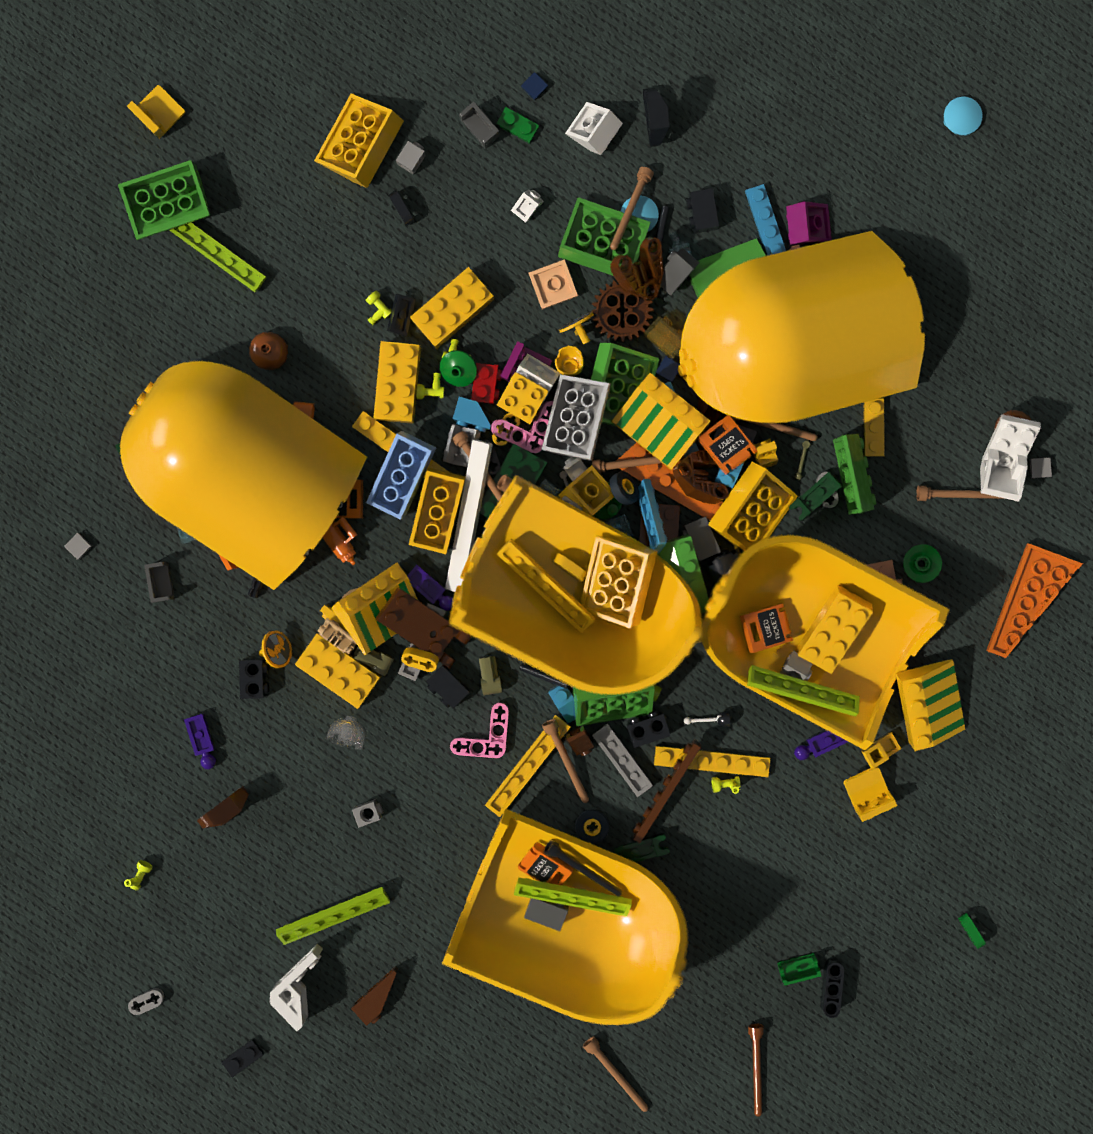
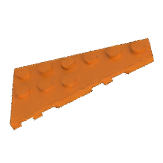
M636 442L616 461L653 457V455ZM663 463L619 468L641 482L643 479H650L655 490L698 515L706 517L709 521H711L723 504L722 501L718 504L703 503L686 496L674 478L673 469H669Z
M1027 543L986 651L1007 658L1020 642L1022 636L1033 626L1035 620L1042 615L1059 594L1062 587L1072 578L1071 576L1083 563Z

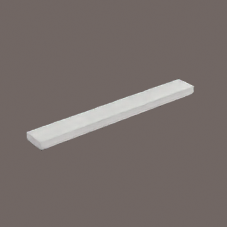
M480 440L472 441L445 589L454 592L456 587L462 584L463 579L460 578V575L474 546L493 445Z

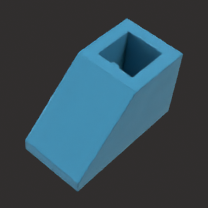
M459 397L453 420L457 421L456 425L467 427L468 424L473 425L475 430L486 432V429L491 430V425L478 402Z

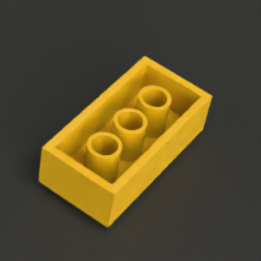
M468 267L410 318L433 346L438 349L494 300V296Z
M381 341L373 417L375 420L414 424L421 353L420 345Z
M430 467L427 469L409 545L447 554L465 484V476Z
M837 585L797 646L798 656L832 674L873 613L872 603Z
M316 633L295 665L359 709L382 675L373 671L369 666L355 660L352 654L343 653L337 648L338 645L334 646L335 642L332 641L330 643V639L326 640L320 636V633Z

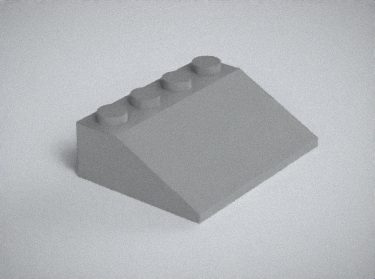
M560 375L541 450L567 457L592 460L611 384Z

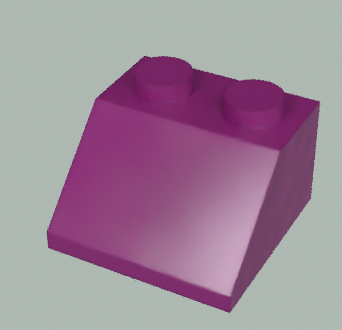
M805 201L786 206L790 245L806 246L831 241L828 204Z

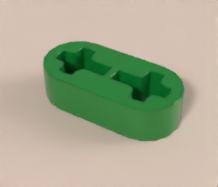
M965 913L958 917L959 922L975 947L979 949L986 945L968 914Z

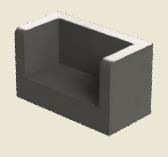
M474 102L459 114L462 123L485 149L500 136L499 130Z
M169 562L144 565L151 603L175 599Z

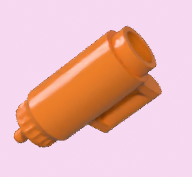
M342 517L336 523L332 522L322 538L338 559H341L343 563L350 562L352 565H355L354 556L356 552L350 541L357 536V533L345 517ZM339 524L342 526V528H343V529L345 530V532L348 534V536H349L348 539L345 537V535H344V534L342 533V531L339 529V527H338Z

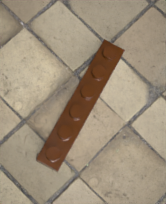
M694 739L692 743H687L683 750L684 756L682 759L678 758L673 766L674 772L672 775L668 774L663 781L665 786L662 791L658 790L653 797L655 802L644 811L643 821L635 825L632 832H634V840L638 843H641L700 750V742Z

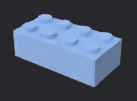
M404 431L397 433L366 503L400 520L404 518L436 447Z

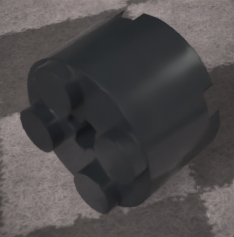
M733 546L734 550L729 551L727 548L709 557V562L703 561L712 584L719 583L724 574L727 575L741 556L738 546Z

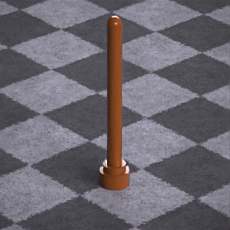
M762 1024L748 1025V1034L752 1038L754 1113L759 1117L762 1115L760 1039L764 1034V1026Z

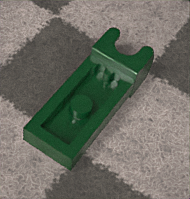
M828 472L800 498L795 500L789 506V509L801 507L803 512L799 516V520L804 521L837 492L842 485L831 472Z
M665 833L645 838L641 843L635 841L614 848L617 855L635 863L670 853L668 847L659 846L660 841L666 839Z

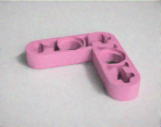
M546 401L542 404L529 432L505 420L498 419L491 425L492 433L528 452H540L546 430L541 433L538 431L537 426L540 422H545L548 425V420L541 417L542 415L547 416L548 410H546V407L553 405V401ZM503 423L502 427L510 431L508 433L503 431L498 433L496 426ZM515 431H520L522 434V439L518 442H515L512 437ZM536 433L537 435H541L543 437L542 439L537 438L536 440L537 436H533V434ZM536 440L538 447L531 449L532 445H530V442Z
M498 702L492 707L489 739L456 737L450 744L451 751L456 755L502 757L506 750L508 706L505 703ZM499 706H502V709L506 711L501 716V720L505 719V723L501 721L493 722L494 718L498 719V713L495 712V709H498ZM494 726H503L504 733L502 735L494 734ZM461 741L462 745H467V741H470V753L466 752L467 748H461L460 751H457L454 744ZM476 742L483 745L484 749L480 753H476L473 750V744ZM486 743H490L489 747H495L496 744H499V748H502V751L495 754L494 750H489V754H485L487 749Z

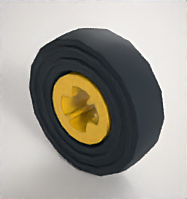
M620 471L611 477V492L619 503L628 506L639 499L638 484L629 473Z
M595 809L586 810L576 820V833L581 840L590 844H597L607 837L609 821L601 811ZM591 822H595V826L598 825V828H595L593 832L589 831L590 828L587 829V825H591Z

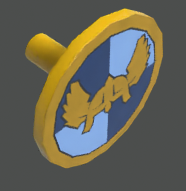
M589 312L559 329L560 333L575 327V334L580 337L583 344L589 342L590 339L581 323L594 315L593 312Z
M280 631L268 632L262 640V650L259 651V655L264 657L271 667L283 668L289 664L292 657L291 643L287 636Z

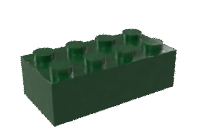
M513 444L496 474L494 482L497 485L503 475H507L512 479L517 475L536 485L548 463ZM490 488L482 500L480 514L489 518L499 502Z

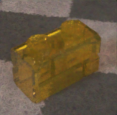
M659 316L644 332V336L673 360L681 349L683 331L680 329L676 331L672 327L673 323L666 316L664 318Z

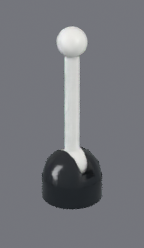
M730 711L720 712L716 718L691 719L686 717L684 719V723L687 725L693 722L717 721L720 726L730 727Z

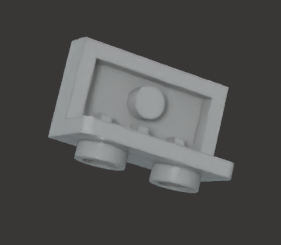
M452 424L448 434L447 446L444 450L443 461L468 468L469 457L463 448L455 445L452 438L459 432L465 431L469 437V445L472 446L473 440H479L481 431Z

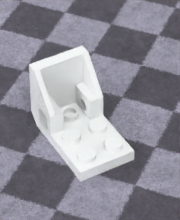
M1001 415L982 458L980 467L982 494L1020 501L1028 467L1027 455L1041 428L1040 422Z
M318 944L283 976L270 992V1004L296 1031L304 1025L308 1017L306 986L300 979L305 975L304 973L308 970L307 968L312 969L322 957L320 953L323 949Z

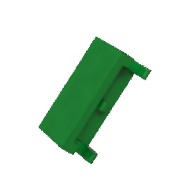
M814 953L777 962L784 986L822 976Z

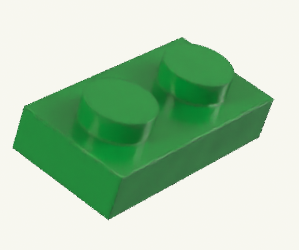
M505 107L496 123L497 126L529 144L539 128V125L507 107Z

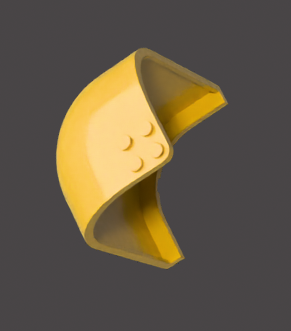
M873 231L752 259L722 274L701 294L692 307L682 332L678 373L685 379L688 386L714 409L732 417L762 423H782L801 420L915 389L918 385L925 342V333H921L920 322H923L924 319L920 299L911 276L907 277L904 271L906 266L902 260Z
M205 361L185 362L170 367L154 383L150 381L144 390L146 393L142 392L137 398L138 405L134 404L129 411L131 417L124 427L120 443L121 460L127 478L139 497L154 512L275 590L306 559L304 554L309 549L313 550L339 513L337 510L339 505L347 500L367 456L265 385L237 369Z
M517 475L483 526L486 529L482 534V538H477L460 575V578L463 579L461 586L458 585L455 590L450 618L451 625L571 686L598 694L630 693L659 682L671 673L685 656L690 654L694 643L700 641L703 636L700 607L693 591L680 574L658 554L640 624L628 628L593 615L596 618L595 621L580 633L499 557L497 552L512 539L580 603L586 577L581 582L555 565L552 561L558 553L588 572L596 536L638 544L644 547L647 546Z
M776 536L764 539L749 547L738 558L727 575L724 574L712 592L714 594L712 599L709 600L705 607L708 611L702 621L703 636L701 641L713 662L741 685L866 750L875 740L885 710L894 692L891 688L897 679L896 673L905 671L908 667L906 662L911 655L915 657L921 647L944 625L949 609L820 541L802 536ZM837 585L872 603L873 613L832 674L813 664L810 669L813 672L807 680L808 682L860 696L858 715L851 716L747 685L748 672L751 665L780 673L788 656L793 651L798 653L797 646ZM783 603L784 607L779 609V612H786L791 633L787 634L786 637H793V641L750 653L740 616ZM755 622L750 623L754 641H759Z
M505 809L470 889L442 964L578 1020L604 1025L630 1024L647 1019L657 1013L666 1003L667 999L673 997L676 987L679 988L683 979L680 973L684 970L687 962L684 959L687 947V927L682 910L671 891L646 868L622 856ZM550 840H553L559 844L563 852L622 890V897L632 899L629 913L626 917L569 906L560 931L525 919L524 915L530 898L514 895V889L518 877L530 880L535 879L520 871L518 864L536 842L546 846ZM575 868L562 884L572 888L616 896ZM559 871L557 872V874L560 875L561 878L563 874Z

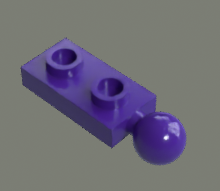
M416 565L407 575L411 585L432 604L438 600L441 609L445 611L451 610L453 598L451 596H444L443 593L446 589L421 567Z
M204 713L184 719L195 756L202 754L201 766L207 770L212 769L216 764V759L209 752L215 750Z
M825 730L806 739L808 746H797L794 754L797 759L806 760L812 752L816 758L848 741Z

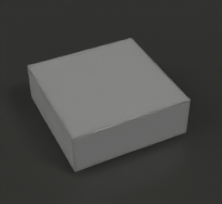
M1051 458L1029 459L1031 478L1052 477Z
M77 533L64 547L77 560H80L92 545L80 533Z

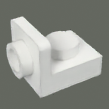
M527 190L523 192L511 211L524 222H528L538 206L543 203V200L536 191Z
M571 457L564 462L566 466L563 469L572 482L587 470L579 458Z

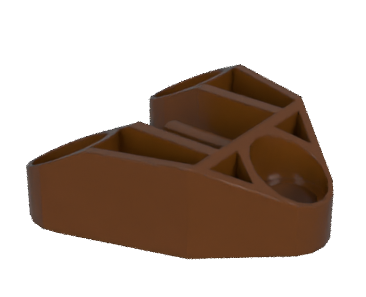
M648 237L643 240L640 245L638 263H633L632 259L626 255L614 257L610 268L622 289L645 299L652 300L657 297L663 277L662 245L658 238ZM648 286L651 290L650 295L646 294V289Z
M705 449L690 453L673 468L674 478L686 496L708 504H718L728 497V488L722 483L707 481L709 473L706 470H701L717 466ZM715 489L721 491L722 497L716 495Z
M242 786L199 818L197 822L202 828L224 825L242 811L249 795L248 791Z

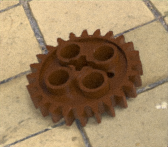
M614 280L612 287L606 283L607 290L599 289L602 295H595L598 302L592 303L596 309L591 312L597 314L592 320L599 321L595 327H602L603 329L600 333L604 334L607 332V339L613 335L615 342L618 340V337H621L622 342L625 341V337L632 341V335L639 338V331L645 333L643 326L650 327L647 319H653L648 314V312L654 311L653 308L648 307V305L653 303L652 300L646 301L645 298L622 289L620 284L617 285ZM621 294H624V308L628 310V312L624 313V328H621L620 312H617L621 308ZM612 296L618 299L617 305L613 307L607 304V300ZM629 296L637 298V303L634 306H629L626 303ZM630 315H635L638 318V322L635 325L627 323V318ZM616 316L619 320L617 325L610 326L608 324L609 317Z

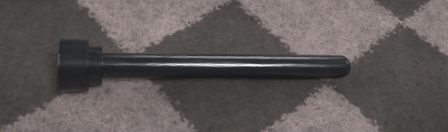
M550 840L546 844L543 851L544 854L549 857H558L616 896L622 895L620 888L563 852L558 843Z

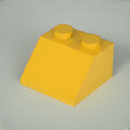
M592 465L559 494L561 499L564 496L568 497L582 507V511L591 516L596 514L614 498L610 485Z

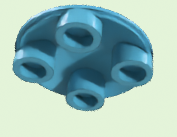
M957 97L950 101L945 108L944 125L955 134L970 135L978 129L982 122L981 107L972 98Z
M640 195L632 216L651 222L648 229L649 232L658 221V208L650 198ZM631 198L625 201L621 208V212L625 213V210Z

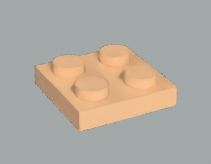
M565 259L529 272L542 310L578 297Z

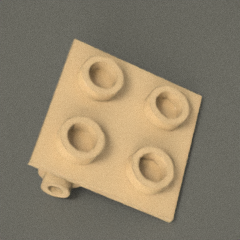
M326 618L324 624L318 629L320 636L326 640L330 638L329 642L334 641V646L338 644L337 648L343 653L352 654L356 642L348 631L346 632L341 629L336 621Z

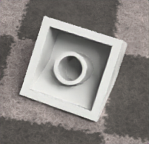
M586 102L565 134L589 151L602 155L623 123L611 110Z

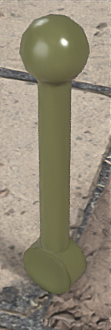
M809 441L802 443L803 452L798 472L795 474L797 480L802 479L801 472L807 448L810 447Z

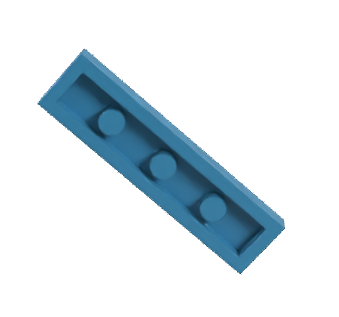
M764 184L745 190L766 256L785 252L786 249Z
M643 479L638 486L640 492L639 503L650 547L658 551L657 554H659L667 544V536L664 534L663 521L660 518L659 505L656 503L655 490L652 487L651 480Z

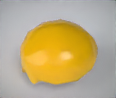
M569 345L561 348L555 359L557 371L561 375L571 377L579 374L584 367L581 351L577 347Z

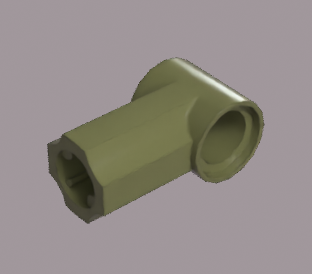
M359 647L356 648L353 657L383 676H386L394 661L393 657L381 651L372 650L367 655H364Z
M495 656L479 658L483 696L502 693L501 679L498 676Z

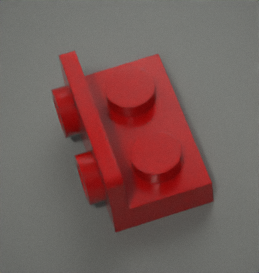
M476 363L477 375L473 382L471 400L479 403L494 404V401L499 398L500 389H497L496 386L497 381H501L502 370H499V365Z

